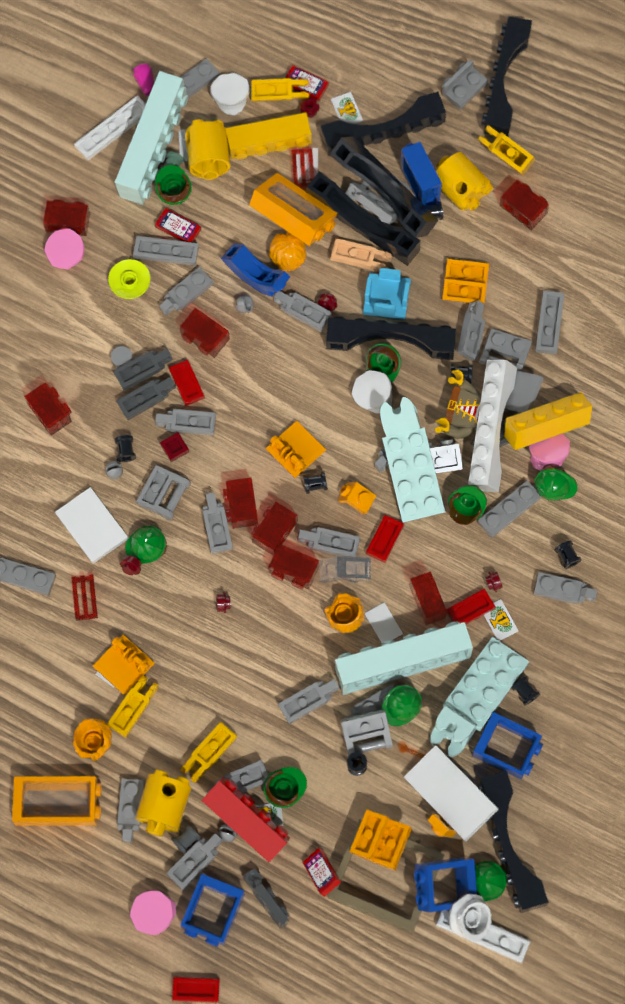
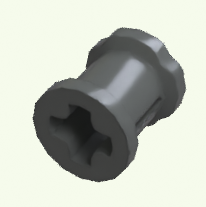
M188 824L182 833L176 838L173 837L171 839L184 855L196 840H201V837Z

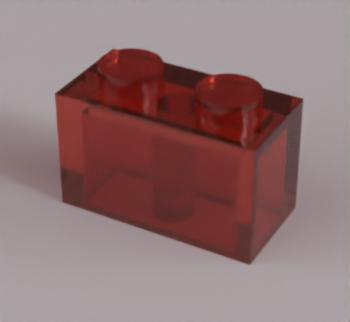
M518 180L509 187L500 199V207L531 231L548 214L549 204L547 200L540 195H536L527 184L521 183Z
M59 199L47 200L43 220L45 232L54 233L62 229H71L80 236H87L90 219L89 206L79 201L69 203Z
M194 308L180 325L182 339L189 344L194 343L198 346L199 351L206 356L211 355L215 358L230 340L227 329L197 308Z
M45 382L25 395L24 398L50 436H52L72 422L70 417L72 412L65 402L61 404L58 400L60 395L53 386L50 388Z
M252 477L226 481L227 488L223 489L224 502L229 501L230 509H225L227 522H232L233 529L259 525Z
M275 502L272 507H267L263 514V521L261 524L257 523L251 532L252 543L273 556L279 551L298 522V515L278 502Z
M279 543L268 566L269 573L279 581L285 579L292 582L291 585L298 589H310L320 567V560Z
M431 571L411 578L409 586L425 626L445 619L447 610Z

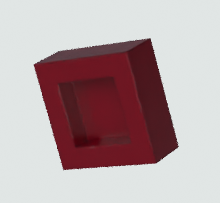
M179 432L159 442L170 462L189 453V449Z

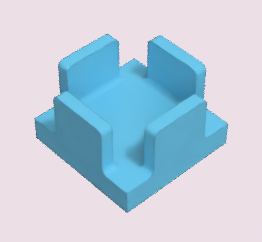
M380 268L379 274L369 273L363 315L405 321L411 279L401 277V271Z

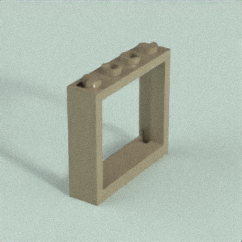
M361 819L358 821L337 871L341 881L353 855L349 851L361 824ZM409 836L405 848L435 861L444 859L441 849L432 845L425 847L420 844L418 839ZM439 870L432 871L433 883ZM340 884L327 895L328 899L410 934H413L422 912L418 910L416 905L411 919L408 920L338 890Z

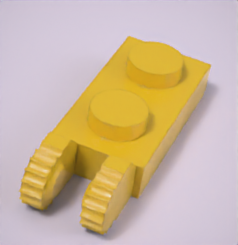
M292 78L251 80V101L309 98V93H293V86H308L309 80H293Z
M144 675L139 679L134 688L130 689L107 723L110 729L124 738H127L159 688L158 684L153 683L145 696L139 693L147 683L148 678Z
M220 722L195 749L190 759L183 765L180 771L185 774L197 761L201 767L191 778V781L196 783L205 774L206 770L209 771L227 751L238 736Z

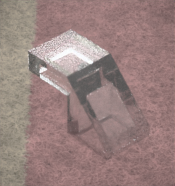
M336 556L320 560V581L328 583L343 579L356 583L370 580L371 558Z

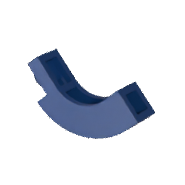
M234 243L221 257V260L241 280L260 293L270 297L281 291L290 278L286 271L274 270L265 266L243 244Z

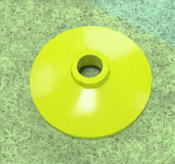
M133 259L118 262L113 266L108 276L110 289L115 295L123 299H134L143 295L149 288L151 280L148 268L143 263ZM128 280H133L134 283L128 285V284H127V281H128Z

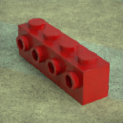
M223 776L201 801L269 863L290 840L288 831L281 825L277 826L271 820L272 817L268 812L257 808L254 805V800L248 794L243 795L237 789L238 786L230 778L226 779Z

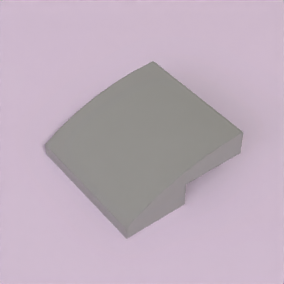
M517 371L514 389L506 402L504 411H508L511 415H516L532 409L544 378L535 374Z

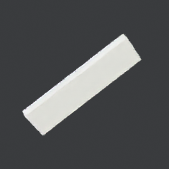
M137 95L74 143L75 148L89 161L139 122L146 103Z
M443 910L436 926L457 935L450 929V910ZM490 924L483 939L474 943L518 963H522L530 941Z

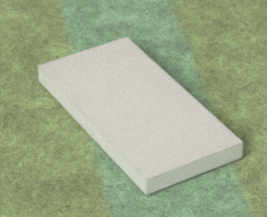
M436 745L404 776L416 791L465 841L498 810Z

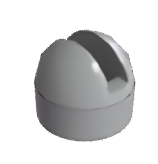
M241 296L236 300L237 305L235 308L238 312L250 313L252 311L253 301L250 296Z
M111 461L106 465L105 472L110 479L115 480L122 476L123 468L119 462Z
M226 823L220 827L219 836L224 842H232L236 839L237 833L235 831L233 835L222 832L223 829L234 831Z

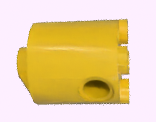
M202 119L192 121V126L188 127L185 131L189 172L198 178L206 180L216 179L230 170V157L224 122L221 120L204 122Z
M457 152L450 157L446 155L436 165V173L442 183L441 191L461 211L475 210L480 205L479 200L483 196L488 195L494 188L491 185V181L462 152Z
M155 770L153 774H148L135 816L137 821L147 825L145 832L162 837L164 830L170 832L179 831L192 789L189 785L190 780L183 777H177V779L170 778L168 773L161 770ZM167 788L171 792V796L164 795L162 789Z

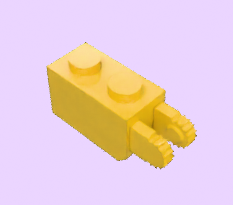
M488 125L485 129L490 135L496 137L495 141L491 144L482 136H479L477 140L489 148L492 154L524 176L536 160L534 156L502 132L498 133Z

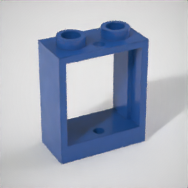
M421 142L407 144L401 149L400 169L414 196L424 206L433 205L440 201L442 183Z
M493 712L473 752V757L502 771H507L508 774L522 780L524 774L529 776L534 763L530 762L533 755L538 756L543 746V743L540 742L542 735ZM497 726L532 742L520 770L484 753Z
M460 857L415 864L414 879L417 888L416 903L418 910L424 912L450 910L452 904L457 901L434 903L432 875L434 870L455 868L457 900L466 894L477 895L474 859Z
M201 874L180 925L185 930L184 934L193 938H197V935L206 938V943L218 947L219 944L225 945L245 896L244 890ZM204 888L235 900L221 936L190 924Z

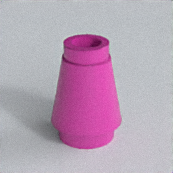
M141 64L133 69V76L144 92V95L150 96L154 86L153 70L149 67V64Z

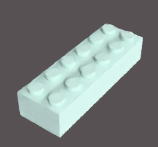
M159 71L115 180L120 198L141 205L144 204L145 199H149L152 191L151 184L153 180H156L159 164L166 157V146L171 144L174 132L172 131L174 126L180 122V111L188 102L183 78Z
M458 621L451 622L446 625V628L439 630L437 628H430L424 631L425 634L422 635L410 634L403 637L401 641L394 642V640L383 642L382 646L377 648L369 646L362 648L356 654L349 652L339 655V659H335V671L342 694L346 695L470 659L473 646L465 622L460 624Z

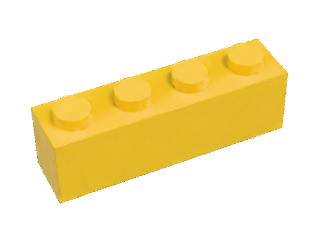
M307 112L226 128L231 159L241 160L247 156H262L272 151L282 152L288 148H303L308 144H312V134Z
M582 392L507 417L504 437L514 450H518L590 424L593 405Z

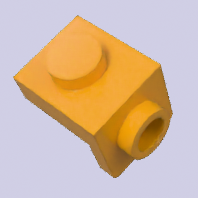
M348 482L340 489V496L337 501L347 503L361 514H367L376 495L358 482Z
M432 814L428 819V822L432 825V831L439 837L453 838L457 833L439 814Z

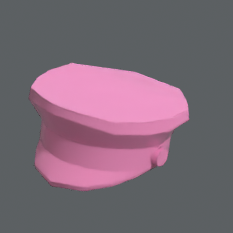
M71 229L55 231L48 238L44 250L51 265L61 269H69L82 260L85 252L82 237Z
M560 434L529 445L530 461L533 468L541 471L548 464L553 468L561 466L565 458L568 457L570 440L564 434Z
M160 891L143 892L135 898L130 917L137 931L157 935L169 927L176 914V905L172 899Z

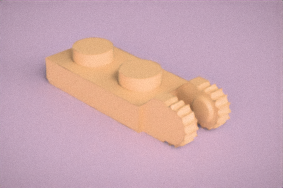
M337 238L335 239L330 260L379 272L380 268L389 269V266L375 262L374 258L391 261L392 254L377 250L375 247Z

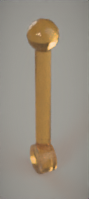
M406 744L399 745L401 753L407 752L420 758L425 756L422 753L409 749Z

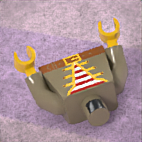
M454 370L451 372L456 376V379L449 377L448 382L450 384L457 383V386L453 388L445 418L435 421L441 425V427L435 428V432H444L455 439H461L476 434L482 395L463 378V373L460 370Z

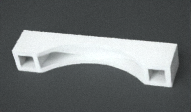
M487 360L468 482V485L475 486L483 492H499L502 473L499 451L501 421L506 402L514 389L517 368L508 360Z

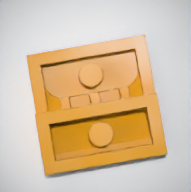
M447 259L442 300L464 303L480 301L484 304L489 263Z
M366 809L349 852L395 871L412 828L409 825L391 820L385 815Z

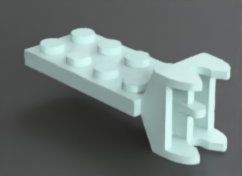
M403 397L400 403L401 408L398 407L395 410L387 402H384L381 405L380 417L386 437L382 438L402 522L405 523L446 512L425 427L421 428L416 407L408 398Z
M492 637L444 702V708L438 715L435 728L430 736L432 746L440 744L443 739L447 738L451 741L448 747V756L454 757L460 754L469 743L476 729L478 731L482 730L530 661Z

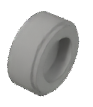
M118 346L111 352L112 363L117 368L133 360L130 349L125 346Z

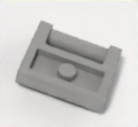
M491 328L480 364L486 365L487 360H503L490 356L491 352L517 360V364L510 363L517 368V371H522L532 341Z
M155 465L136 504L171 521L174 516L173 511L191 482ZM173 482L178 484L166 508L161 507L160 505Z
M384 709L341 719L348 757L354 752L363 753L384 747L386 749L393 748ZM383 735V739L353 745L354 741Z

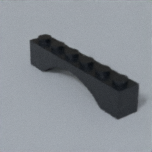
M508 16L507 24H502L501 36H504L503 42L499 41L497 53L500 54V57L494 61L493 71H496V75L491 77L489 89H492V94L487 95L485 107H488V112L483 113L481 125L485 126L484 134H489L485 129L489 125L498 133L502 132L507 137L509 136L513 109L505 93L504 78L511 63L528 47L532 20Z
M437 91L418 97L405 113L385 123L358 125L338 120L320 125V135L327 155L331 156L330 153L343 137L354 136L363 146L372 143L379 144L389 138H399L406 133L420 132L423 128L440 126L446 121V111L440 94Z
M354 136L343 137L339 140L330 154L344 168L362 178L379 192L393 208L401 225L414 238L427 236L439 220Z
M318 172L306 187L308 194L337 212V219L384 251L391 253L393 257L406 266L419 253L420 239L414 238L405 229L384 223L354 202L335 182L322 173Z
M336 316L328 318L326 349L349 351L353 347L367 341L393 339L412 344L423 350L433 359L453 360L456 329L447 325L432 327L429 324L409 325L407 322H398L396 324L388 323L385 320L373 322L363 318L349 320Z
M507 771L480 778V785L477 788L498 808L487 821L491 820L493 824V829H491L494 842L499 843L500 851H497L500 863L505 864L507 869L506 881L508 887L512 886L514 895H511L515 909L519 908L520 913L547 906L549 902L542 880L533 875L521 863L509 839L507 813L513 789Z

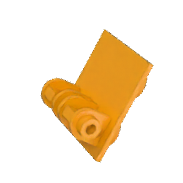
M298 421L294 422L279 437L273 436L270 440L271 444L265 448L294 478L299 476L326 451Z
M122 635L120 638L115 637L111 642L113 645L92 667L125 696L155 663L126 636Z

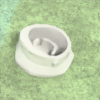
M236 73L220 75L210 86L213 100L216 101L218 107L225 114L236 115L242 112L249 95L250 87L248 80Z
M369 370L356 378L352 396L360 407L378 414L384 402H387L390 406L392 405L391 381L385 373Z
M466 894L453 903L449 913L450 929L472 943L481 941L491 924L490 909L483 897Z

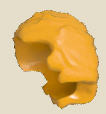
M289 232L277 234L271 241L269 258L280 270L294 271L301 267L306 260V245Z
M347 593L336 595L332 605L324 609L330 626L342 633H352L364 621L365 611L360 599Z
M96 718L84 719L73 733V746L81 758L91 757L93 761H97L111 746L112 731L104 720Z

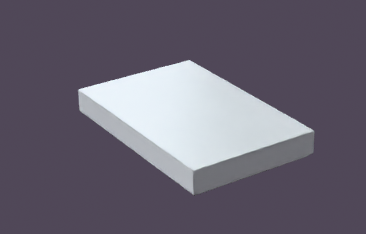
M91 487L55 511L57 517L92 564L128 540V536Z

